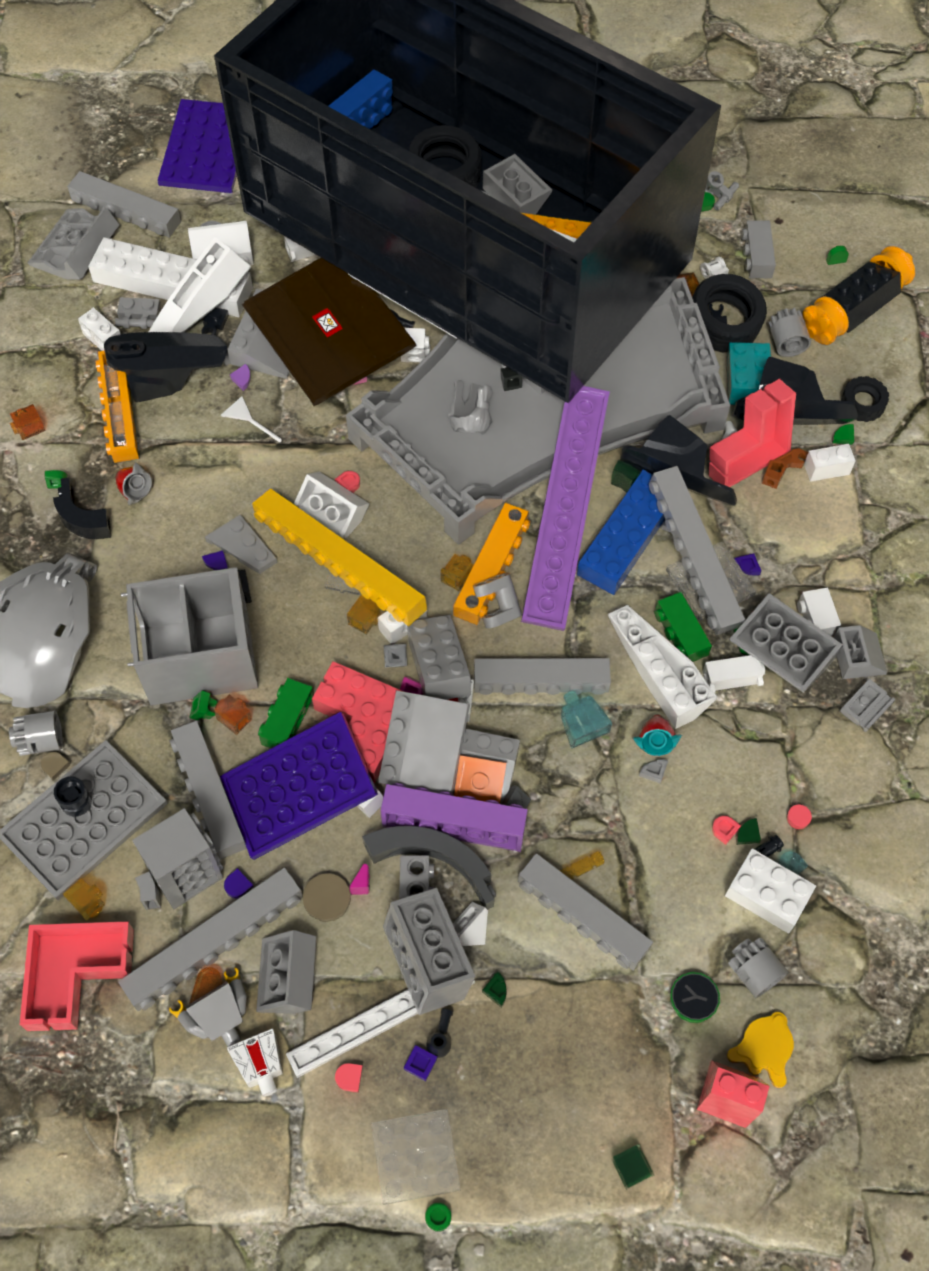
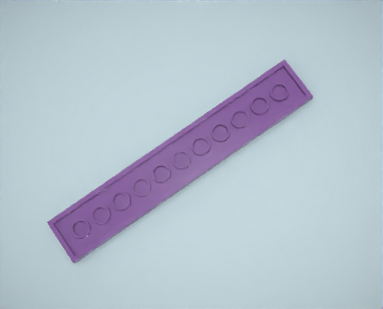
M583 386L569 403L564 401L521 622L561 631L565 630L610 391Z

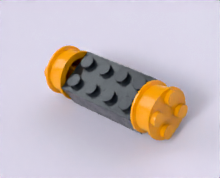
M888 246L882 250L881 254L874 256L869 262L832 290L818 298L814 305L806 307L803 310L802 316L810 338H813L820 344L829 345L836 340L837 336L851 332L899 295L903 286L911 283L915 277L912 256L899 247Z

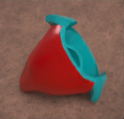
M656 714L643 725L639 737H633L632 739L640 749L649 755L662 756L670 753L683 735H676L669 721Z

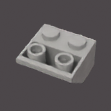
M861 625L838 628L834 639L843 644L837 655L843 679L887 674L877 633Z

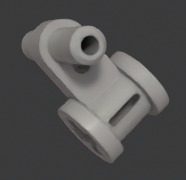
M713 171L708 175L705 192L716 195L719 198L714 204V209L720 210L725 203H728L733 198V194L739 188V184L733 182L727 188L723 184L724 178L722 174L717 171Z

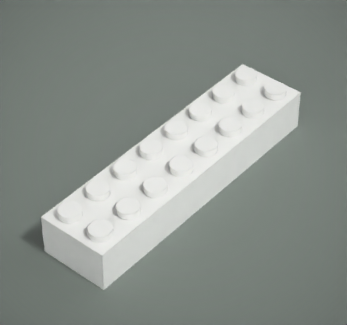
M103 237L88 267L92 280L95 283L168 300L197 260ZM250 272L246 273L228 298L216 308L228 310L229 315L240 318L244 309L242 304L249 298L253 289Z

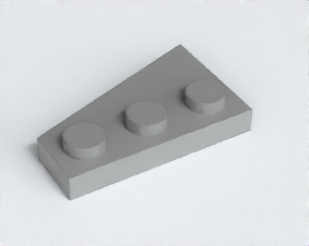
M241 515L205 536L206 542L221 548V551L223 550L224 553L234 556L239 562L259 574L277 563V558Z

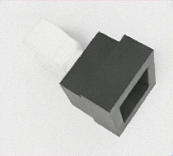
M502 365L501 381L504 391L522 388V376Z

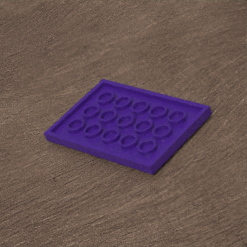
M181 99L157 180L158 185L233 193L237 174L223 103Z
M342 712L329 717L220 776L249 856L253 860L378 795L345 715Z

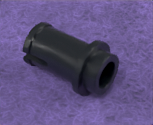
M770 835L767 841L754 850L769 857L776 851L781 852L784 844L779 836Z

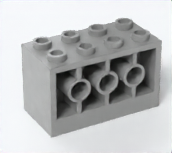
M185 808L132 840L173 910L223 879L220 871L224 868L220 863L211 839L206 832H203L195 814L189 815Z
M434 888L391 902L383 929L418 1014L422 1015L464 1000L475 979V974L438 889Z

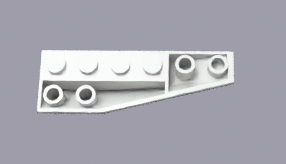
M214 237L172 293L149 332L184 333L226 300L250 270L251 266L218 238Z
M626 605L608 614L630 659L675 729L695 720L717 699V696L694 663L632 608Z

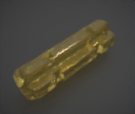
M595 852L590 855V858L587 856L570 864V868L566 866L560 869V871L572 880L574 879L573 876L579 877L593 870L594 866L597 868L603 865L605 861L600 852Z

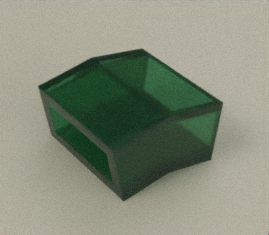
M618 460L613 469L611 485L619 487L627 493L640 475V472L632 465Z
M635 1145L611 1159L626 1190L655 1176L640 1145Z

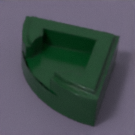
M757 818L750 819L741 826L736 837V845L760 843L761 837Z
M497 971L484 987L482 993L502 1008L506 1000L507 988L504 978Z

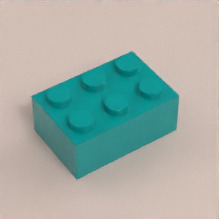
M729 342L727 382L730 405H736L737 400L758 391L764 366L768 357H771L770 343Z

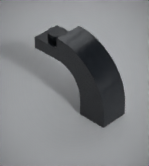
M61 478V487H58L59 497H53V501L64 526L72 533L83 538H111L110 518L106 508L98 510L78 508L75 506L74 488L70 478Z

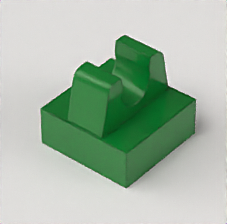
M205 691L199 692L193 697L189 718L197 721L201 718L211 719L215 716V713L209 711L208 706L214 708L217 705V701L210 697V693Z

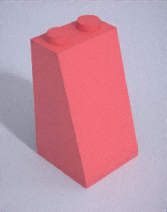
M711 1060L697 1110L746 1128L763 1112L770 1086L759 1077Z

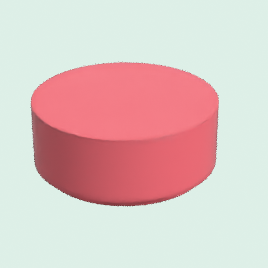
M794 805L787 813V822L795 829L806 828L812 819L810 810L803 805Z

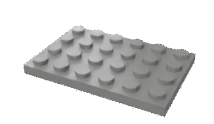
M107 740L57 781L59 782L62 778L74 776L84 783L92 798L90 809L85 814L79 817H72L63 812L54 797V787L56 785L54 783L0 829V839L57 900L62 898L168 804L166 799Z

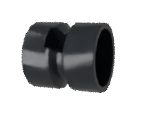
M74 776L62 778L54 787V797L67 815L79 817L90 809L92 798L79 778Z

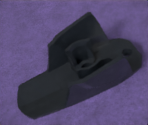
M135 332L109 337L104 343L106 363L111 368L126 372L134 401L143 402L170 396L182 390L185 381L193 369L221 367L226 358L227 345L218 336L210 334Z
M768 357L758 390L761 389L763 391L766 385L780 379L796 392L793 425L845 424L858 419V411L854 401L825 400L823 398L814 371L805 366ZM748 396L736 402L733 416L739 420L744 421L745 398Z
M670 415L656 427L642 448L626 445L621 450L620 461L627 466L641 472L645 470L651 474L678 466L688 491L731 506H735L737 503L733 488L704 477L707 444Z

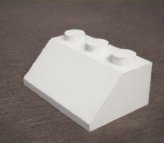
M247 221L188 228L193 259L197 260L214 237H216L246 263L254 265Z
M315 472L306 475L294 505L345 540L362 521L369 503L323 473Z

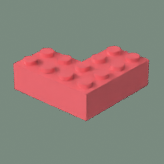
M778 379L766 385L763 391L760 389L746 397L744 428L736 433H732L720 442L714 443L710 447L709 477L715 482L731 487L768 466L770 460H775L790 452L796 392Z
M333 661L324 676V682L320 683L312 697L314 710L330 717L339 712L345 715L373 783H376L380 775L396 691L402 690Z
M101 922L29 925L20 1025L26 1031H50V1026L54 1030H78L81 980L120 979L131 973L132 955L130 952L133 951L134 929L130 923Z

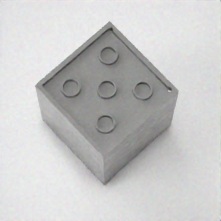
M237 567L126 584L127 593H121V597L127 596L128 623L131 653H133V662L127 663V665L134 666L150 705L193 699L201 691L208 692L210 696L258 688L248 609ZM135 613L140 624L143 661L139 659Z

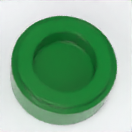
M443 1203L430 1205L425 1213L427 1226L435 1232L447 1229L451 1223L450 1209Z

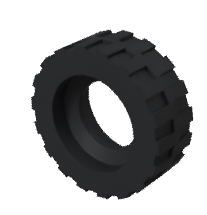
M859 376L847 383L841 401H854L858 411L857 421H875L881 417L889 402V392L887 387L876 378ZM859 392L868 393L874 397L875 403L872 406L862 405L855 400V395Z

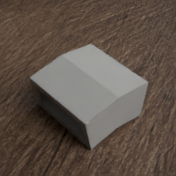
M150 872L136 877L135 879L140 888V901L146 910L161 908L160 892Z

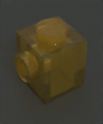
M361 594L347 613L348 625L367 635L372 626L378 624V617L382 615L380 608L370 598L366 599Z
M80 878L63 893L67 901L86 921L89 918L96 917L105 905L100 898L104 894L95 884L90 887L83 878Z

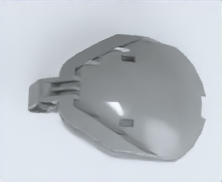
M67 553L56 564L48 562L36 563L0 581V693L13 698L12 706L21 708L42 706L54 701L65 693L75 666L81 656V647L90 633L89 585L87 582H90L96 574L97 565L95 563ZM63 624L66 627L59 637L56 635V632L60 625Z

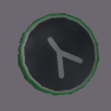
M690 972L681 975L674 982L670 991V1003L681 1019L690 1023H701L716 1013L720 1004V993L717 985L710 977L702 973Z

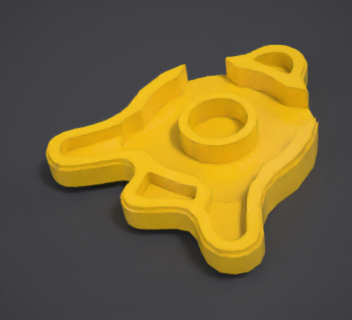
M774 1012L771 1016L754 1020L744 1032L741 1043L727 1052V1059L732 1063H744L749 1072L754 1076L758 1075L761 1070H766L774 1087H784L787 1082L785 1065L794 1049L793 1036L787 1026L786 1016L781 1012Z

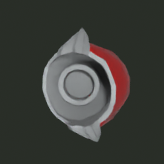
M136 462L133 467L120 469L115 476L116 486L120 493L128 500V505L139 502L149 493L152 486L151 476Z

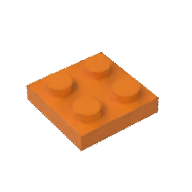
M460 755L454 796H471L479 801L494 800L501 803L507 762Z

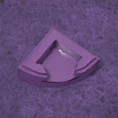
M246 364L230 374V379L242 391L248 387L250 381V370Z

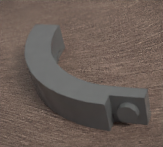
M417 826L384 828L362 836L363 845L373 864L393 856L405 854L425 855L439 859L455 868L465 877L483 907L487 910L494 907L495 891L490 884L486 885L491 882L490 871L482 860L459 840L440 831Z

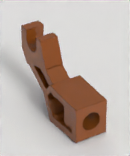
M800 448L792 449L777 459L770 460L762 484L777 489L786 469L789 467L802 468L805 461L799 458L806 460L808 452Z

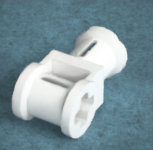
M720 256L716 257L714 261L704 262L700 265L701 273L705 279L718 274H728L729 272L723 258Z

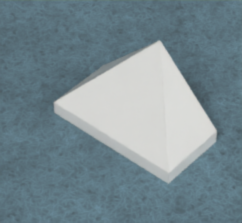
M471 902L453 923L462 946L485 945L488 910L474 902Z

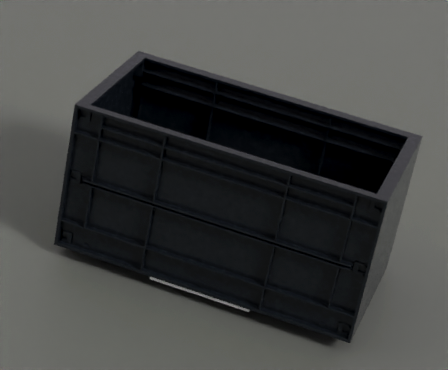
M276 0L214 55L243 210L246 214L567 403L574 398L693 258L721 105L515 0ZM372 70H376L392 79L393 90L392 110L377 125L368 129L329 107L330 104ZM433 126H454L468 132L475 138L481 149V179L478 186L475 188L446 172L461 167L463 163L460 160L451 157H438L426 161L407 150L410 142L420 132ZM516 154L552 189V193L536 215L590 222L591 224L575 242H572L491 197L483 189V171Z

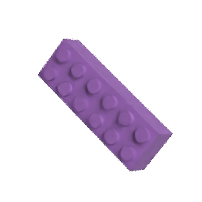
M394 783L393 785L386 784L381 806L382 827L385 828L396 826L425 827L445 833L459 841L521 852L528 809H524L517 804L501 805L494 800H486L484 802L476 800V798L471 796L456 797L449 792L434 793L426 788L418 787L411 789L406 788L403 784Z

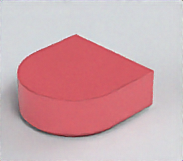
M345 471L335 478V482L352 493L360 487V477L354 471Z
M720 816L715 819L712 825V832L717 839L727 845L741 828V825L729 816Z
M349 1063L341 1065L335 1073L338 1087L344 1091L359 1093L363 1066Z

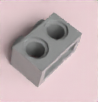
M400 856L399 899L411 896L410 894L415 890L425 892L434 889V887H429V878H434V864H429V856ZM415 867H420L424 870L419 875L411 873V870Z

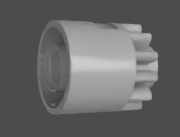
M786 308L778 311L775 316H771L772 321H769V326L780 356H797L810 347L811 338L801 310L796 311V308Z
M57 711L13 718L14 723L13 727L9 728V738L11 746L13 748L17 747V752H19L20 756L62 749V728Z
M748 938L740 943L732 951L735 957L728 962L755 998L770 990L789 973L762 938H758L753 942Z

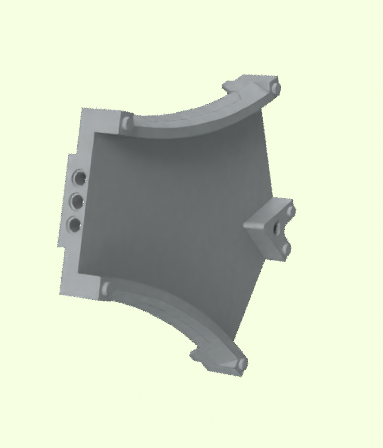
M685 277L677 278L671 283L584 385L610 391L598 456L648 439L656 427L668 415L674 417L687 428L702 426L704 434L724 430L730 403L719 375V363L697 303L693 302ZM446 333L419 365L390 392L371 390L361 398L362 403L346 414L348 439L361 452L370 446L444 517V532L459 545L475 533V522L515 495L550 477L564 401L523 376L522 388L504 391L501 381V363L462 340ZM456 380L464 382L462 389L463 402L468 399L470 384H477L479 387L483 384L491 387L493 394L489 401L488 410L492 423L485 434L482 435L481 432L473 434L469 432L461 433L456 432L452 428L448 414L451 413L455 397L454 382ZM478 394L475 402V408L477 407Z

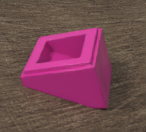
M409 676L404 677L399 690L423 695L420 681Z
M363 864L351 883V895H365L369 893V866L367 864Z

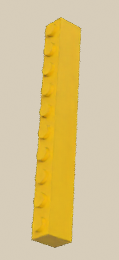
M270 488L252 503L254 517L260 523L264 522L274 533L282 535L289 544L293 543L303 554H308L314 558L317 564L320 566L324 565L334 576L342 578L349 587H354L360 591L363 597L366 599L370 598L381 610L391 613L398 622H403L410 626L427 610L426 598L423 594Z

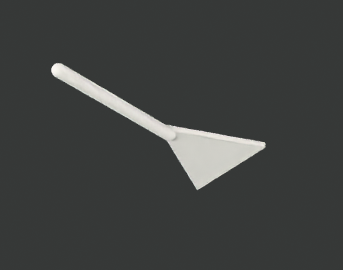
M242 396L221 414L222 417L249 421L278 442L282 441L280 437L252 419Z

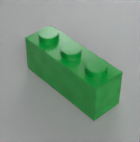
M682 592L657 601L654 614L657 621L661 622L664 626L667 639L671 640L674 646L692 662L709 656L712 645Z
M287 678L284 685L281 684L277 692L278 698L275 704L272 703L268 710L269 717L266 723L261 724L258 731L261 745L272 749L296 736L314 696L312 686Z

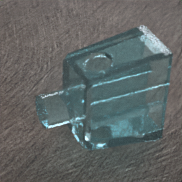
M570 691L564 695L563 698L567 705L561 710V720L571 749L610 733L611 720L591 696L579 699L575 691Z

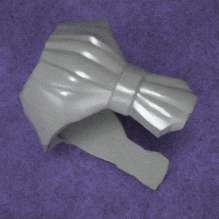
M456 380L454 382L455 397L451 413L448 414L452 428L456 432L461 433L469 432L473 434L481 432L482 435L485 434L492 423L488 410L489 401L493 394L491 387L483 384L481 387L477 384H470L468 399L463 402L462 389L464 382ZM478 394L477 407L475 408V402Z

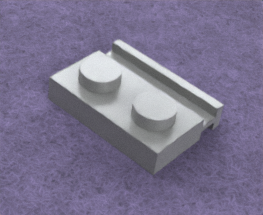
M868 679L842 707L840 712L857 726L860 725L864 729L863 731L867 732L894 703L895 698L888 696L885 690L871 679Z

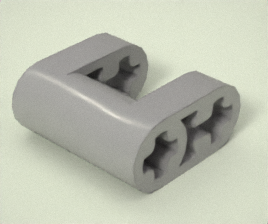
M510 573L499 574L473 585L476 597L486 596L495 592L500 609L482 617L485 628L500 626L522 615Z

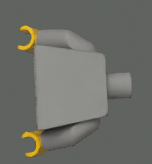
M236 967L234 968L235 976L228 977L225 971L224 977L226 982L196 1001L185 1006L182 1001L177 1000L181 1006L180 1009L174 1011L171 1007L169 1008V1011L178 1018L187 1032L201 1039L209 1037L211 1041L221 1036L227 1047L241 1040L234 1027L243 1022L242 1016L246 1012L247 995Z

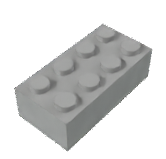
M451 614L415 620L410 626H407L408 642L424 696L446 700L471 695L470 673Z

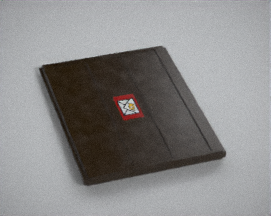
M321 257L245 300L242 304L313 406L326 401L416 347L415 341L375 290Z

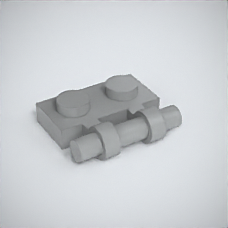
M120 297L117 311L118 318H115V326H123L126 329L131 327L151 328L159 315L160 300Z

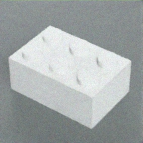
M751 849L725 896L789 934L799 919L816 885L758 851Z

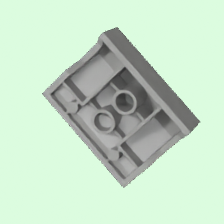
M103 207L98 216H93L83 208L67 209L28 261V264L67 280H79L86 275L88 266L103 237L110 239L115 234L119 223L107 207Z

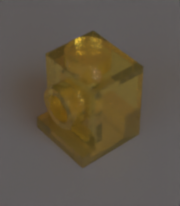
M454 554L445 568L441 569V582L460 591L473 568L471 559L466 555L458 556Z

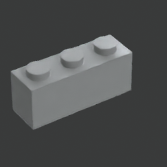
M747 221L746 227L742 229L741 239L745 240L743 255L747 257L745 260V270H748L749 278H772L776 263L770 221Z

